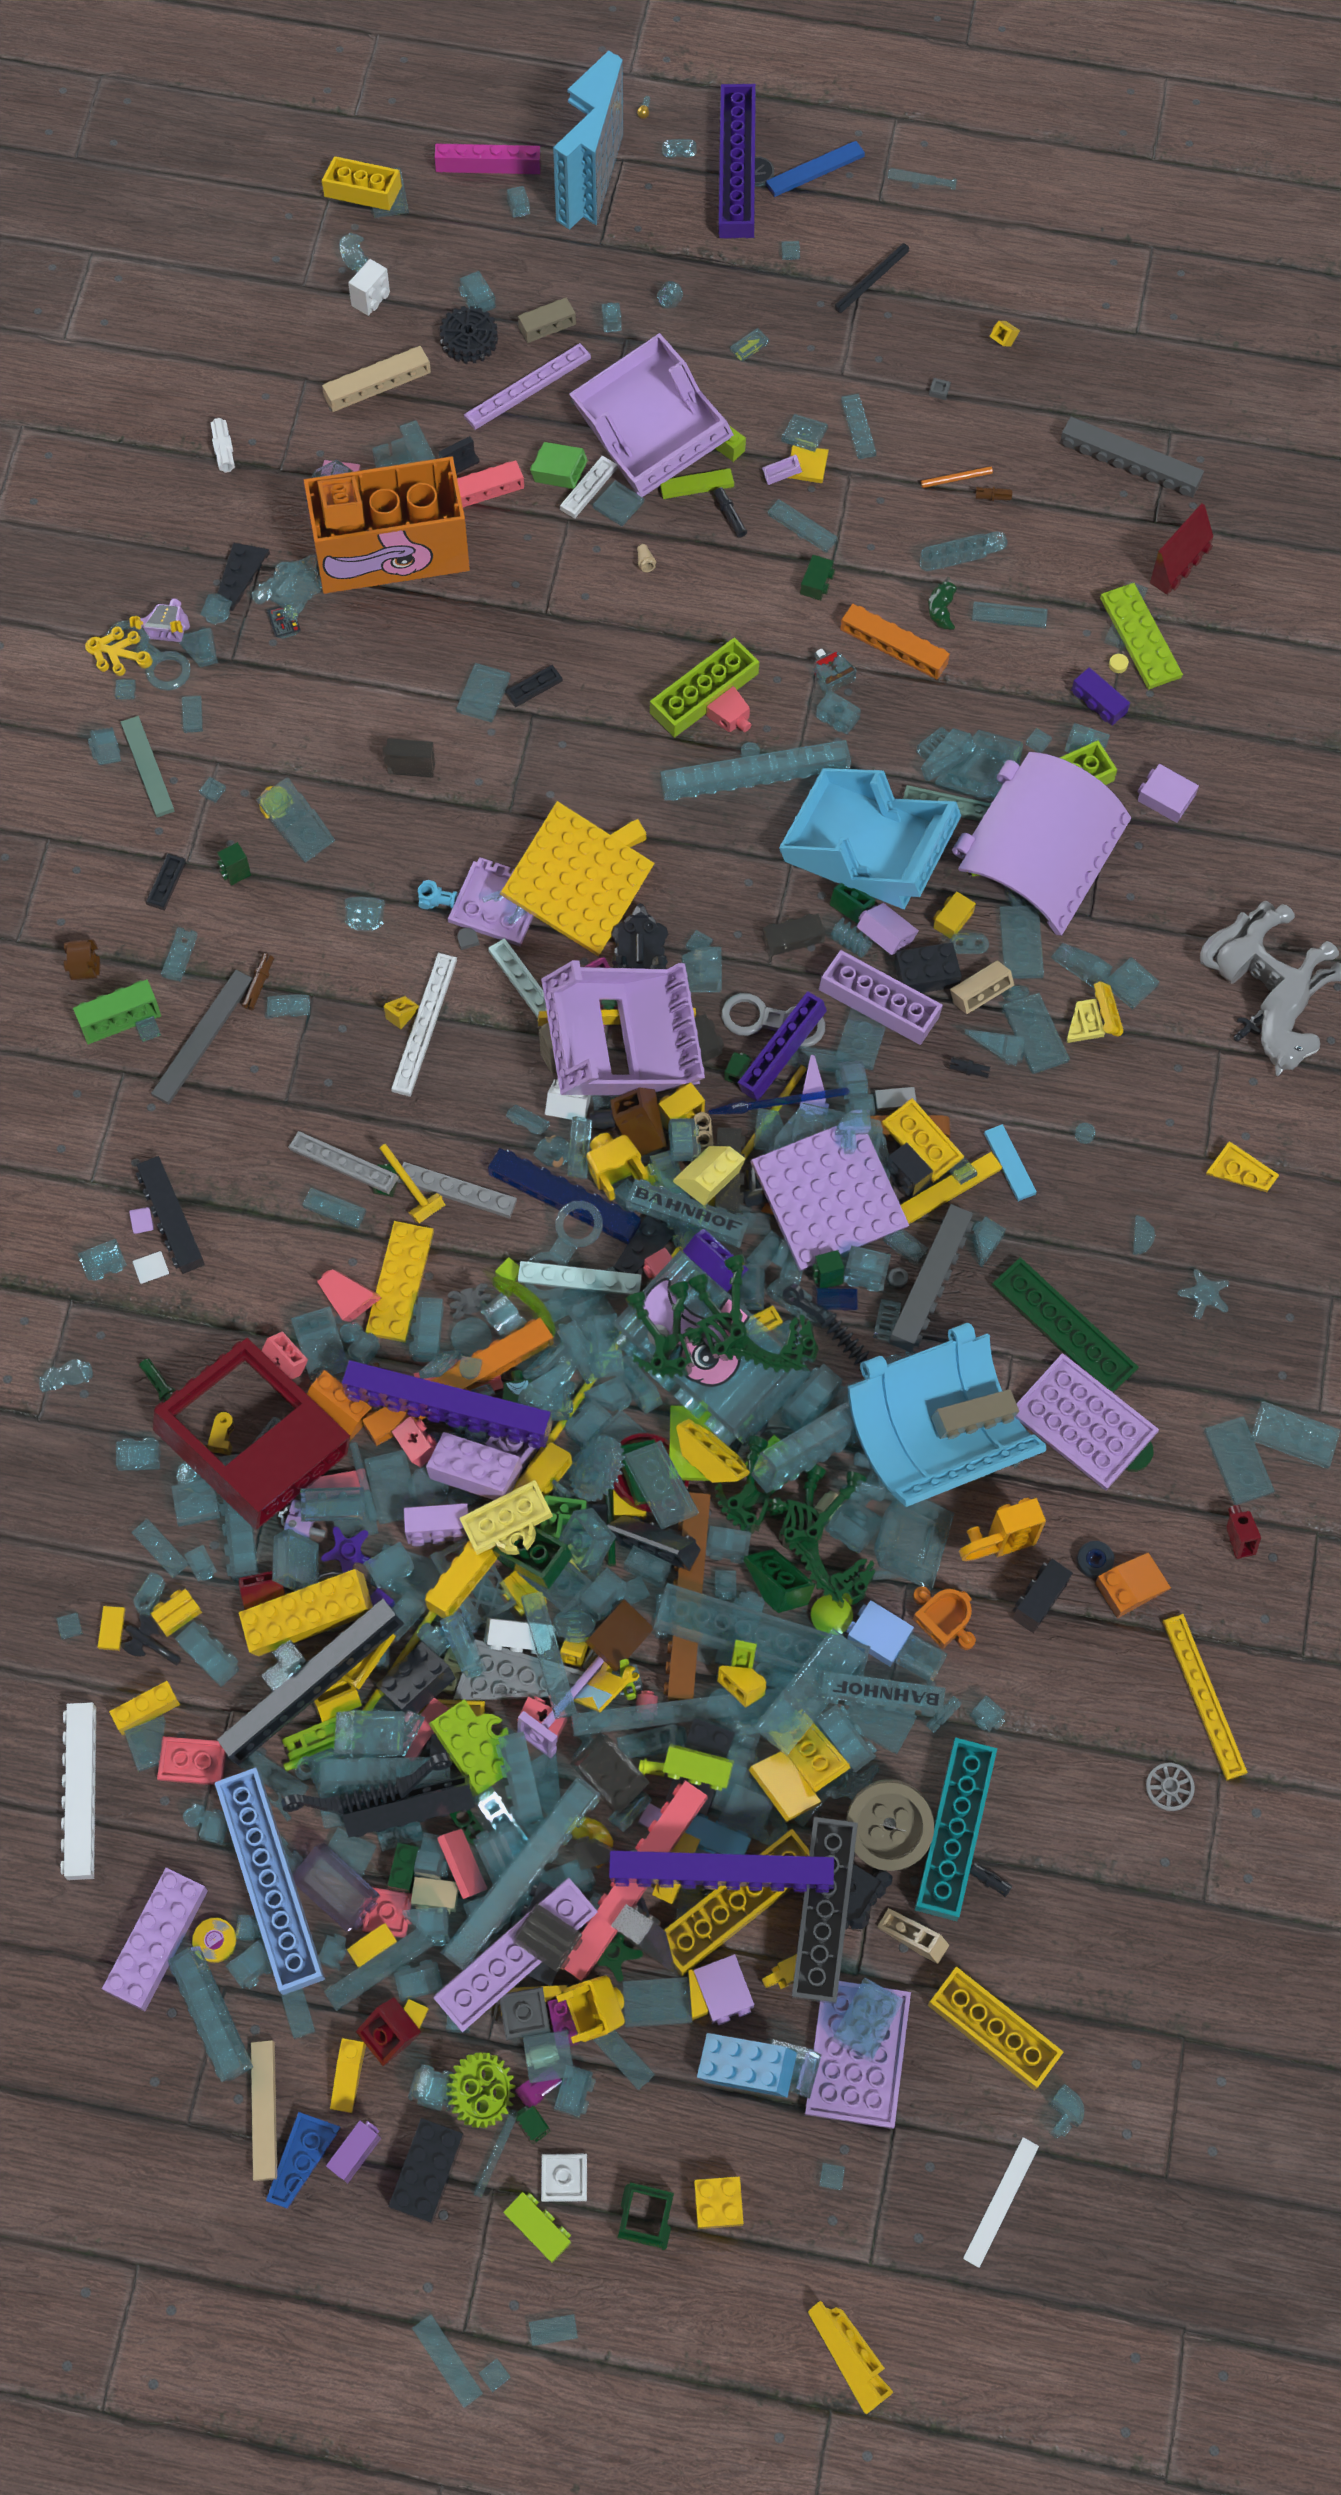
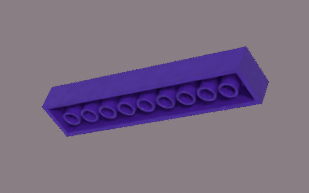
M721 84L719 238H754L755 84Z
M351 1360L348 1362L342 1381L345 1396L351 1401H365L373 1407L381 1405L393 1412L404 1411L412 1417L423 1416L436 1423L439 1421L447 1422L449 1426L459 1428V1426L466 1427L474 1433L486 1432L491 1437H505L513 1443L525 1442L533 1448L546 1447L552 1426L550 1411Z
M610 1851L609 1878L619 1887H629V1883H637L638 1887H651V1884H659L661 1888H673V1884H681L682 1888L695 1889L696 1885H703L704 1889H718V1886H726L727 1890H740V1886H748L751 1891H762V1887H771V1891L778 1892L784 1891V1888H793L794 1892H807V1888H814L818 1893H829V1889H834V1857Z

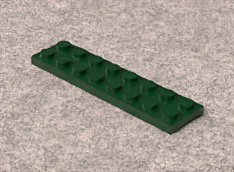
M1021 1257L992 1283V1287L1070 1360L1112 1393L1118 1390L1139 1369L1138 1365Z

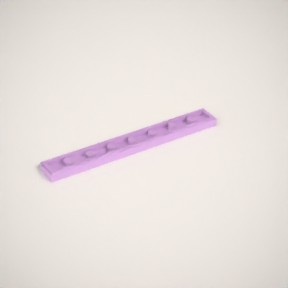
M579 343L465 413L464 418L476 430L591 359V355Z

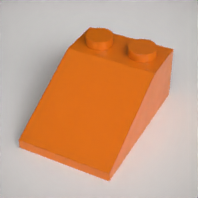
M355 476L317 481L326 528L338 529L342 526L354 527L364 524L362 501Z
M1149 1552L1112 1568L1098 1576L1095 1582L1117 1619L1171 1589Z

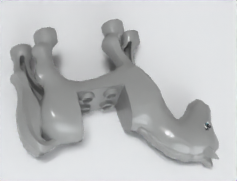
M1263 901L1256 910L1249 913V916L1241 912L1234 924L1209 937L1202 946L1200 963L1208 968L1217 969L1219 974L1231 984L1235 983L1249 970L1254 978L1261 980L1267 989L1272 991L1260 1007L1264 1015L1261 1043L1265 1054L1275 1065V1075L1279 1076L1283 1070H1293L1304 1058L1319 1050L1320 1039L1317 1035L1313 1033L1293 1032L1292 1029L1296 1018L1302 1013L1308 1004L1309 998L1318 989L1329 982H1341V963H1335L1330 969H1319L1311 978L1312 971L1318 963L1334 960L1339 956L1337 947L1328 941L1324 942L1318 949L1311 948L1308 950L1306 958L1299 969L1276 960L1266 952L1263 946V937L1272 927L1292 921L1295 918V914L1287 905L1282 904L1275 909L1271 903Z

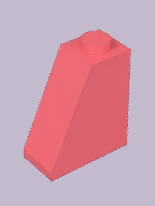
M333 1269L323 1273L322 1278L317 1281L341 1319L350 1323L381 1299L379 1294Z

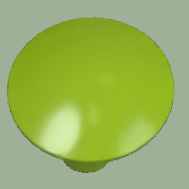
M831 1595L822 1596L814 1603L811 1610V1620L820 1634L836 1636L848 1629L853 1620V1611L847 1600L843 1599V1608H840L837 1602L832 1600Z

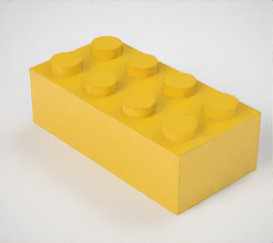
M335 156L322 179L324 197L389 211L402 187L400 170Z

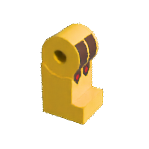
M221 1412L214 1419L207 1445L211 1452L225 1455L231 1454L232 1446L228 1439L230 1433L235 1428V1424L229 1413Z

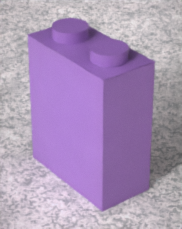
M359 2121L326 2167L348 2184L381 2140L378 2135L379 2130L369 2121H366L365 2124Z

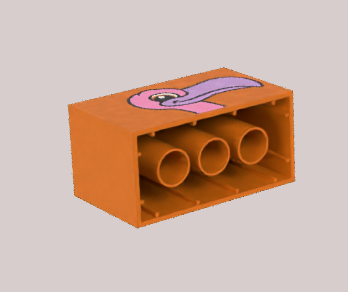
M453 456L304 479L323 594L470 571L465 516ZM355 476L362 501L364 524L354 527L342 526L338 529L326 528L317 481Z

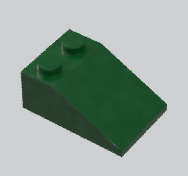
M775 1548L744 1556L743 1560L764 1601L774 1611L781 1613L809 1604L815 1584Z

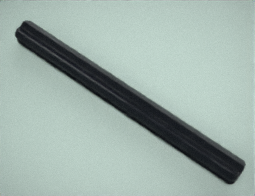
M902 243L835 304V310L842 313L909 252V246Z

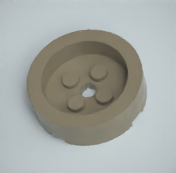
M885 1779L871 1783L855 1795L847 1811L846 1821L858 1823L855 1853L862 1861L874 1868L887 1871L907 1868L924 1856L932 1842L934 1820L929 1804L916 1788L903 1781ZM886 1818H893L896 1822L895 1828L886 1829L883 1826L884 1820Z

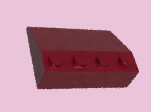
M1203 503L1199 505L1158 551L1150 584L1167 595L1172 590L1175 591L1178 588L1181 579L1187 578L1192 570L1191 568L1197 566L1202 560V556L1208 554L1213 547L1211 543L1214 536L1206 507Z

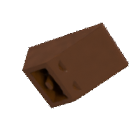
M639 1087L610 1100L613 1118L622 1135L629 1137L640 1152L641 1157L666 1147L655 1089Z

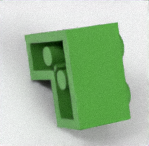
M545 1495V1500L553 1517L541 1522L540 1530L561 1541L563 1525L584 1528L587 1510L586 1500Z

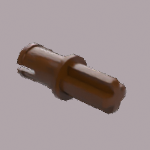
M977 487L976 499H990L992 502L994 500L1010 501L1012 500L1013 492L1010 489Z

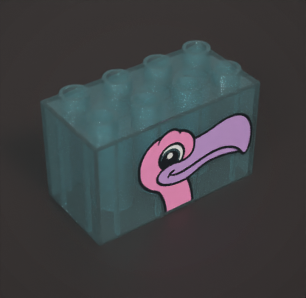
M679 1251L642 1291L646 1294L644 1309L648 1310L649 1318L654 1325L664 1326L668 1330L669 1335L673 1334V1311L671 1308L672 1304L676 1303V1298L671 1295L668 1288L675 1283L688 1282L694 1276L706 1274L682 1251ZM708 1276V1289L706 1291L711 1293V1299L722 1313H730L732 1309V1296ZM690 1285L687 1292L688 1296L683 1305L685 1307L684 1313H681V1334L685 1333L684 1330L688 1327L697 1328V1322L713 1315L704 1302L699 1301V1293H696L695 1289H692ZM740 1304V1311L743 1314L742 1322L749 1331V1338L762 1349L780 1354L782 1347L786 1344ZM628 1306L612 1323L621 1333L614 1342L632 1360L634 1359L633 1355H636L642 1360H645L647 1357L650 1360L649 1363H651L656 1346L648 1340V1330L641 1320H637L635 1316L636 1310ZM711 1326L709 1327L711 1330L715 1332V1334L720 1338L722 1342L725 1341L723 1336L717 1330H715ZM723 1329V1330L725 1331V1333H726V1334L728 1335V1337H729V1336H730V1333H729L728 1331H726L725 1329ZM712 1337L713 1342H714V1344L716 1345L717 1342H716L715 1339ZM704 1338V1343L697 1346L687 1343L695 1367H692L691 1374L681 1378L678 1374H675L674 1378L671 1379L669 1375L662 1378L659 1373L653 1376L652 1371L648 1372L668 1392L675 1385L679 1386L680 1389L674 1397L697 1419L705 1412L711 1415L704 1424L728 1447L735 1439L745 1447L748 1444L749 1436H755L811 1375L810 1371H795L794 1368L790 1369L789 1373H785L784 1369H780L778 1373H775L773 1368L764 1370L761 1363L755 1366L752 1359L746 1362L745 1357L737 1360L736 1356H733V1360L723 1361L720 1358L715 1359L711 1353L707 1338ZM682 1345L677 1349L672 1360L678 1357L687 1359Z

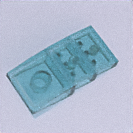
M288 777L256 799L278 831L304 863L336 841L315 809L310 807L306 799L297 791Z

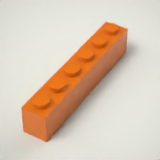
M852 604L841 620L840 630L936 680H938L948 665L950 653L945 649L938 648L928 640L921 639L912 632L901 629L895 623H890L879 615L870 613L862 606Z

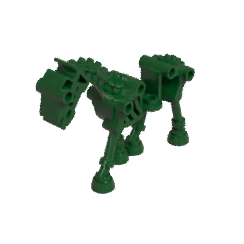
M743 1254L732 1256L724 1261L725 1266L733 1273V1278H730L729 1283L732 1285V1309L730 1313H722L711 1299V1293L706 1291L708 1289L707 1274L694 1276L688 1282H678L668 1288L671 1295L676 1298V1303L672 1304L671 1308L673 1311V1334L668 1336L659 1332L649 1318L648 1310L644 1309L646 1302L645 1292H637L625 1298L628 1305L633 1310H636L635 1316L637 1320L642 1321L654 1338L656 1351L651 1358V1363L640 1359L636 1355H633V1362H638L639 1368L645 1367L646 1373L652 1371L653 1376L659 1373L662 1378L669 1375L673 1379L675 1374H678L681 1378L691 1374L692 1367H695L687 1343L697 1346L704 1343V1338H707L711 1353L715 1359L720 1358L723 1361L733 1360V1356H736L737 1360L745 1357L746 1362L752 1359L755 1366L761 1363L764 1370L773 1368L775 1373H778L780 1369H784L785 1373H789L792 1368L795 1371H809L807 1365H803V1362L806 1360L814 1362L819 1351V1346L814 1338L813 1325L810 1320H806L804 1315L799 1316L800 1323L796 1317L791 1321L786 1345L782 1347L780 1354L762 1349L749 1338V1331L742 1322L743 1314L740 1311V1286L743 1284L741 1276L744 1270L743 1265L745 1264ZM690 1285L692 1289H695L696 1293H699V1301L704 1302L713 1315L697 1322V1328L688 1327L684 1330L685 1333L681 1334V1313H684L685 1307L683 1305L688 1296L687 1292ZM800 1324H801V1325H802V1329L799 1331V1334H798V1332L796 1331V1329H797V1327H799ZM711 1326L712 1328L717 1330L723 1336L725 1341L722 1342L720 1338L715 1334V1332L711 1330L709 1327ZM723 1329H725L726 1331H728V1332L730 1333V1336H729V1337H728V1335L725 1333V1331H724ZM712 1337H713V1338L715 1339V1341L717 1342L716 1345L714 1344ZM682 1345L687 1359L678 1357L672 1360L677 1349Z
M749 1436L748 1446L750 1453L747 1454L746 1461H748L747 1469L750 1473L746 1476L744 1489L740 1494L731 1496L727 1500L721 1483H718V1486L715 1487V1490L718 1491L716 1498H720L718 1505L723 1506L721 1512L726 1513L727 1520L733 1521V1526L739 1524L741 1526L740 1530L748 1535L753 1534L755 1531L759 1532L767 1510L774 1519L781 1520L782 1517L785 1518L779 1534V1540H782L784 1548L790 1551L796 1549L795 1555H802L801 1562L807 1563L805 1570L811 1572L809 1579L816 1581V1589H823L824 1596L831 1595L832 1600L837 1602L840 1608L844 1606V1598L849 1601L850 1605L863 1600L867 1587L875 1575L876 1570L873 1569V1560L869 1562L865 1571L859 1573L858 1577V1569L865 1568L867 1559L858 1560L843 1573H836L830 1576L821 1562L818 1545L822 1540L823 1529L828 1524L829 1517L844 1500L850 1499V1495L858 1491L866 1483L867 1478L857 1472L848 1471L846 1475L847 1487L845 1489L841 1488L838 1491L839 1495L824 1512L819 1514L813 1508L814 1491L817 1489V1484L815 1483L823 1478L826 1470L819 1465L806 1464L802 1459L788 1456L786 1460L787 1471L776 1474V1479L763 1493L759 1492L754 1485L756 1463L759 1461L758 1455L767 1448L769 1443L761 1437ZM806 1467V1478L808 1480L804 1483V1489L806 1490L805 1504L788 1499L785 1503L777 1497H774V1499L769 1498L781 1484H786L788 1479L799 1475V1472H802ZM762 1508L758 1520L755 1514L748 1511ZM795 1512H796V1515H797V1518H798L799 1530H796V1529H795V1525H796Z

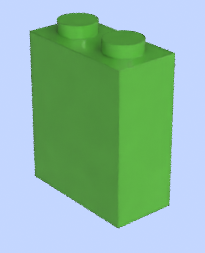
M544 442L542 448L538 451L535 462L531 465L530 471L534 481L537 483L574 489L588 460L583 448Z

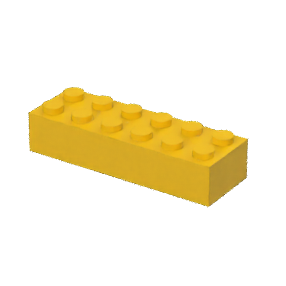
M353 1569L241 1611L239 1616L249 1652L256 1656H261L355 1621L368 1612L373 1605L364 1574L357 1569Z
M958 1967L952 1971L928 2004L931 2009L1034 2091L1063 2054L1060 2048Z

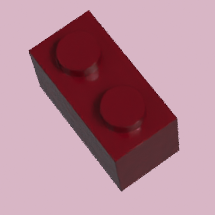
M281 1569L239 1578V1588L245 1610L286 1595Z

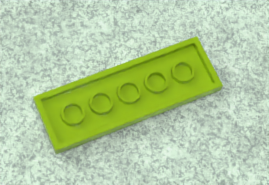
M1135 583L1101 594L1100 599L1148 690L1180 679L1183 674Z

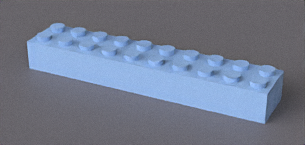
M253 1768L215 1782L279 1992L285 1995L325 1980L260 1772L257 1768Z

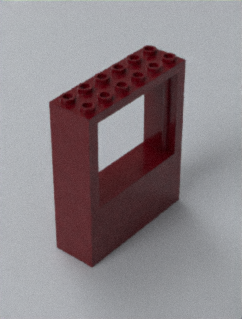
M248 1338L242 1342L238 1341L235 1343L232 1350L227 1354H221L213 1365L206 1366L199 1376L191 1378L185 1387L180 1391H174L170 1399L164 1403H159L154 1409L153 1431L255 1530L260 1528L348 1454L350 1435ZM246 1361L295 1410L225 1466L175 1416Z

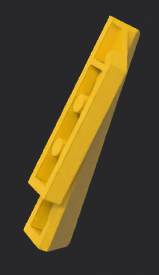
M819 2301L808 2313L863 2412L868 2414L894 2393L878 2375L885 2368L844 2311L837 2307L831 2310L826 2308L823 2302Z

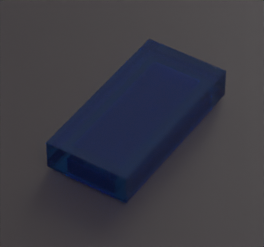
M817 1288V1305L826 1310H857V1289Z

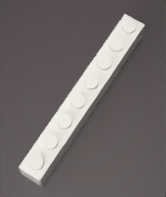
M94 1703L67 1704V1710L63 1712L64 1724L67 1723L66 1732H63V1744L66 1745V1753H63L62 1761L63 1766H66V1774L62 1775V1786L66 1787L65 1796H62V1808L65 1809V1817H62L61 1827L62 1831H65V1839L61 1840V1851L64 1852V1861H61V1874H64L67 1880L94 1879L96 1706Z

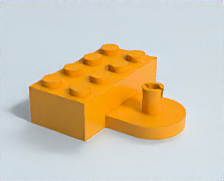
M1024 1498L1018 1502L1019 1504L1013 1506L1006 1504L999 1507L988 1537H982L978 1526L967 1530L971 1543L959 1550L962 1561L976 1560L994 1553L996 1557H1000L1036 1545L1046 1522L1037 1498Z

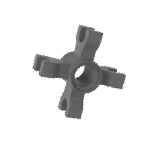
M481 1283L476 1289L468 1288L460 1292H450L448 1297L455 1300V1302L449 1304L450 1308H457L456 1313L452 1315L453 1318L460 1319L464 1314H473L480 1310H490L492 1305L485 1303V1300L490 1299L491 1296L490 1294H483L484 1289L488 1288L487 1284Z

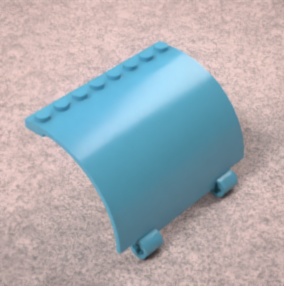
M970 1323L949 1329L948 1342L888 1365L882 1356L862 1362L860 1370L865 1380L848 1386L852 1419L866 1457L881 1482L905 1507L1046 1451V1444L1035 1434L1031 1435L1015 1417L1014 1421L1003 1424V1422H1000L990 1429L982 1427L972 1434L961 1433L954 1439H948V1437L939 1438L931 1418L937 1409L1002 1391L992 1360L990 1335L987 1333L975 1338V1331Z

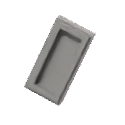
M914 1087L875 1090L877 1111L896 1110L911 1098L916 1101Z

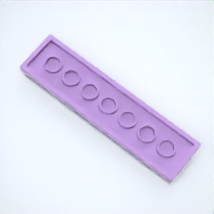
M568 1877L433 1998L463 2032L598 1911Z

